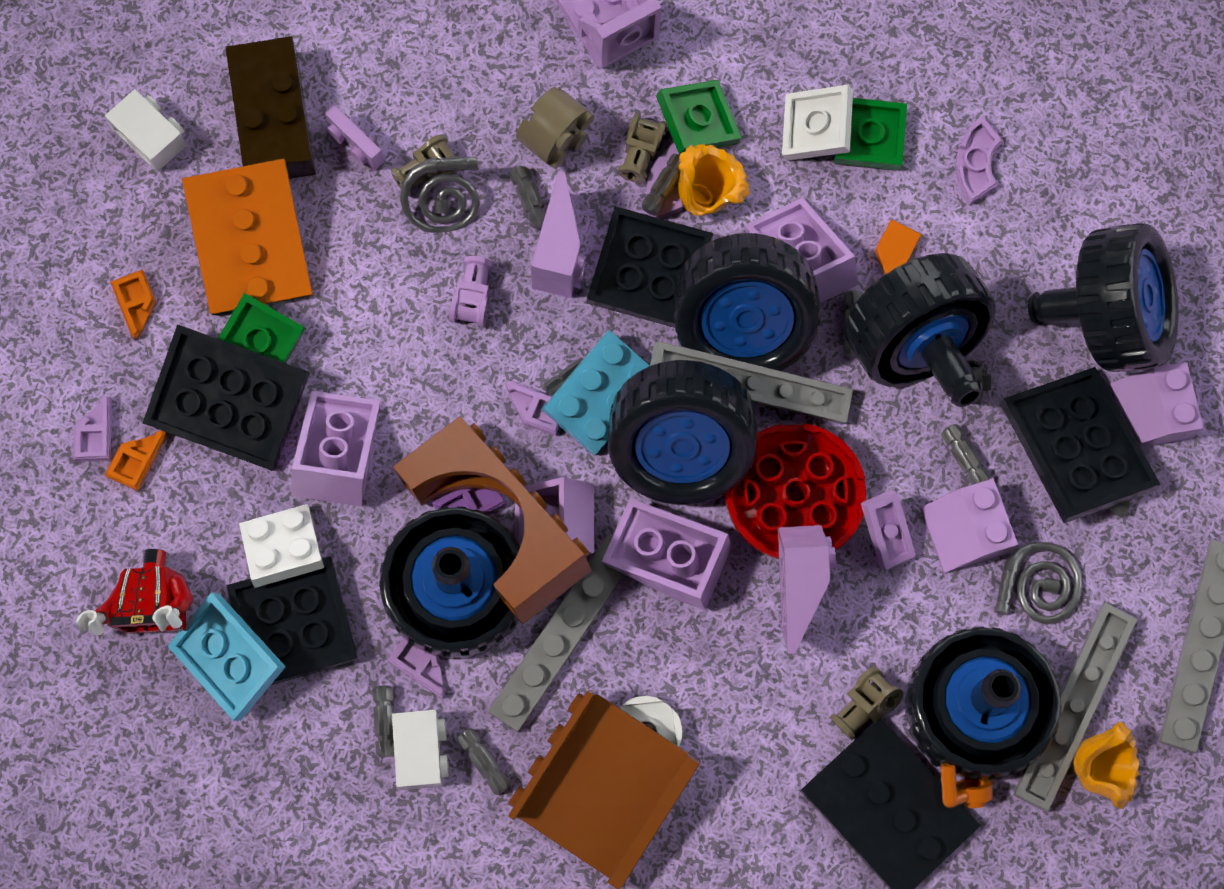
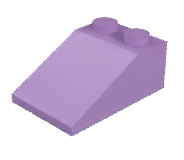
M558 171L531 263L532 288L572 298L574 289H581L586 258L581 257V244L565 172Z
M804 198L798 199L744 225L746 233L763 234L780 239L793 246L805 257L815 274L820 303L858 285L855 255Z
M311 391L291 469V496L362 506L380 409L379 400Z
M630 498L602 563L673 599L706 610L732 549V544L727 533Z
M821 525L778 528L781 626L788 654L796 653L830 582V569H836L835 547H832L831 537H825Z

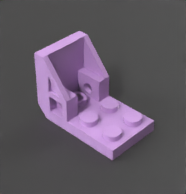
M556 0L590 56L600 68L612 64L659 38L662 7L657 0Z

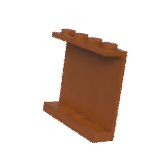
M588 690L585 695L580 692L576 695L567 710L572 716L565 727L559 723L548 739V743L552 745L551 749L545 757L539 755L530 767L528 774L533 777L526 788L519 786L511 797L508 805L513 808L508 817L513 820L520 818L609 878L607 883L616 889H621L701 761L593 690Z

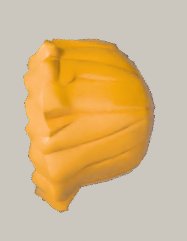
M700 144L695 145V147L690 145L686 148L685 152L680 154V163L678 165L680 169L679 196L686 210L691 215L714 214L730 203L741 204L744 198L749 196L748 176L742 164L735 159L734 155L726 152L724 149H717L711 144L707 146Z
M1117 722L1112 729L1082 741L1076 750L1073 760L1074 771L1079 776L1082 787L1091 793L1111 799L1113 805L1119 809H1124L1125 805L1132 801V796H1134V792L1137 789L1136 778L1139 776L1136 742L1131 735V730L1123 722Z

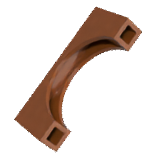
M459 416L399 461L393 468L403 485L421 506L451 491L480 488L498 492L514 501L521 508L524 516V535L521 547L511 566L493 585L501 600L523 625L592 571L586 559L590 553L577 537L573 540L566 534L568 528L557 514L550 516L545 511L547 505L535 490L529 493L524 486L527 483L515 468H512L510 471L504 465L506 459L495 445L489 448L484 443L486 437L475 423L469 426Z

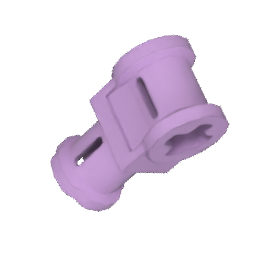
M467 256L463 261L464 266H466L463 281L458 280L456 291H454L452 296L449 321L454 323L456 320L477 323L478 327L484 328L489 306V286L487 285L489 272L493 270L494 263L484 257Z

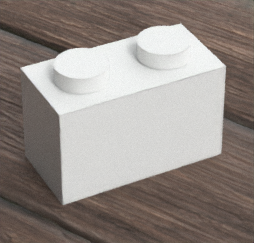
M134 89L105 115V118L111 129L158 172L187 146L182 137L185 131L174 118L166 119L159 113L162 109L151 96L147 95L144 98Z
M436 710L392 713L396 787L399 791L443 787V778L449 777L448 756L441 755L440 741L447 740L445 719H438Z

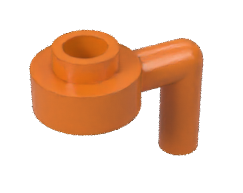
M947 763L940 765L942 801L946 807L952 808L964 803V806L967 808H981L986 805V802L993 799L991 781L961 779L956 782V766Z

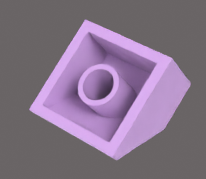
M1187 362L1150 368L1109 384L1113 400L1140 447L1193 439L1204 429Z
M561 477L524 486L529 493L535 490L547 505L545 511L550 516L557 514L568 528L566 534L571 540L577 537L585 545L589 553L594 554V484ZM515 503L514 538L521 546L524 535V516L521 508Z
M994 478L960 488L920 508L944 574L1009 554L1018 545Z

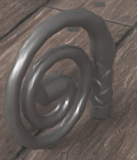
M477 156L438 159L434 157L411 168L402 182L400 192L402 212L411 224L424 232L442 233L465 228L476 218L480 206L479 194L471 182L459 175H436L424 184L419 193L418 204L423 215L432 222L444 224L451 223L462 216L467 207L466 197L458 188L446 187L441 189L438 193V198H435L436 213L445 214L449 212V200L446 197L448 194L455 195L458 198L459 206L450 215L440 216L431 212L426 204L429 190L436 184L445 181L456 182L466 188L472 199L470 213L462 221L451 226L436 227L426 225L416 218L410 209L408 195L414 181L426 173H437V171L478 170Z
M1030 542L1017 548L1003 566L998 591L999 595L994 612L1003 615L1009 614L1010 599L1013 594L1016 574L1025 556L1032 552L1047 550L1060 555L1073 572L1074 590L1072 599L1063 611L1054 616L1037 614L1028 605L1025 596V584L1028 577L1041 569H1050L1059 575L1062 581V591L1056 601L1051 603L1044 602L1038 596L1039 588H1042L1044 592L1057 594L1060 581L1050 578L1035 581L1032 584L1030 593L1031 600L1036 606L1046 611L1060 608L1069 597L1071 590L1070 578L1063 568L1054 562L1048 561L1031 564L1021 573L1017 583V598L1022 610L1033 621L1042 624L1061 622L1072 614L1081 596L1082 573L1075 558L1063 547L1050 542Z

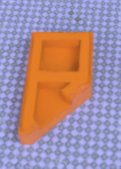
M892 219L875 249L884 275L908 262L922 235Z
M143 269L110 282L133 340L139 339L156 304Z
M160 430L155 432L154 435L121 444L105 476L138 492L168 434Z

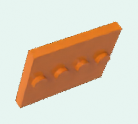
M285 159L181 178L211 315L234 310L244 293L263 304L313 295Z

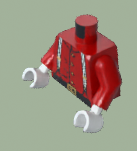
M146 549L143 568L124 569L120 573L119 581L107 600L95 611L87 610L77 617L76 623L83 634L87 633L90 629L92 635L96 636L103 633L104 624L126 634L186 631V611L193 603L194 598L183 574L165 567L166 551Z

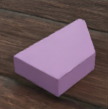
M508 381L506 385L523 425L556 436L560 426L541 410L552 396Z
M104 396L100 403L86 417L83 416L74 425L73 460L75 462L111 461L112 398L110 396Z
M403 638L387 661L443 699L445 691L439 656L426 654L424 651L410 645Z

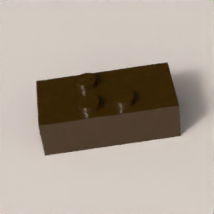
M289 36L226 46L242 165L248 166L285 159L289 179L316 175L299 60L293 37Z

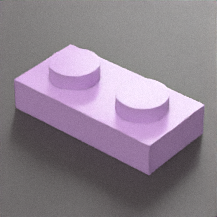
M334 105L325 113L329 126L327 132L337 143L341 144L344 141L351 148L350 154L361 166L367 163L375 171L384 163L381 149L339 108Z
M889 490L861 503L879 567L887 570L916 556L898 492Z

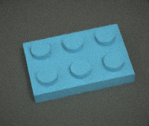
M608 330L541 410L586 450L595 455L608 441L610 410L617 392L629 378L650 365L614 333Z
M210 593L187 621L186 631H179L169 643L168 648L233 721H241L284 670L285 665L219 593Z

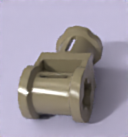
M635 112L627 135L625 148L627 155L624 164L620 165L617 171L619 176L638 184L646 182L648 176L645 172L649 161L654 162L657 151L660 150L666 134L667 123L665 121L657 123L641 118V114Z
M444 134L432 137L421 148L414 151L413 161L399 169L394 167L390 170L400 189L404 178L411 168L421 162L434 157L437 159L455 157L447 145L448 139ZM447 170L437 171V173H426L414 181L411 189L426 180L429 181L436 175H453L458 171Z
M872 667L859 677L856 685L847 693L851 701L837 715L832 714L829 718L849 739L853 740L856 737L855 732L869 718L876 723L884 715L892 712L900 704L903 698V690L898 686H892L885 680L883 672L879 668Z

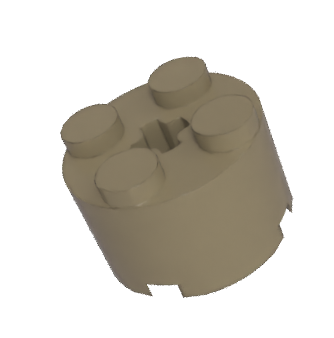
M553 87L545 92L531 107L534 114L529 122L525 118L522 120L516 133V139L547 165L557 169L566 159V152L571 147L577 150L586 141L588 134L584 130L591 124L594 115L560 87L558 89Z

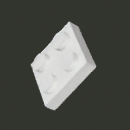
M849 85L786 94L782 156L787 161L850 152L853 90Z
M308 504L239 523L254 588L324 568Z

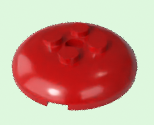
M779 424L757 433L755 461L743 481L725 494L726 506L731 521L739 534L752 547L769 557L779 560V527L821 525L825 537H831L832 547H835L836 551L852 537L864 516L861 503L867 501L866 478L856 455L844 441L833 433L811 424ZM798 488L803 493L804 500H788L786 490Z

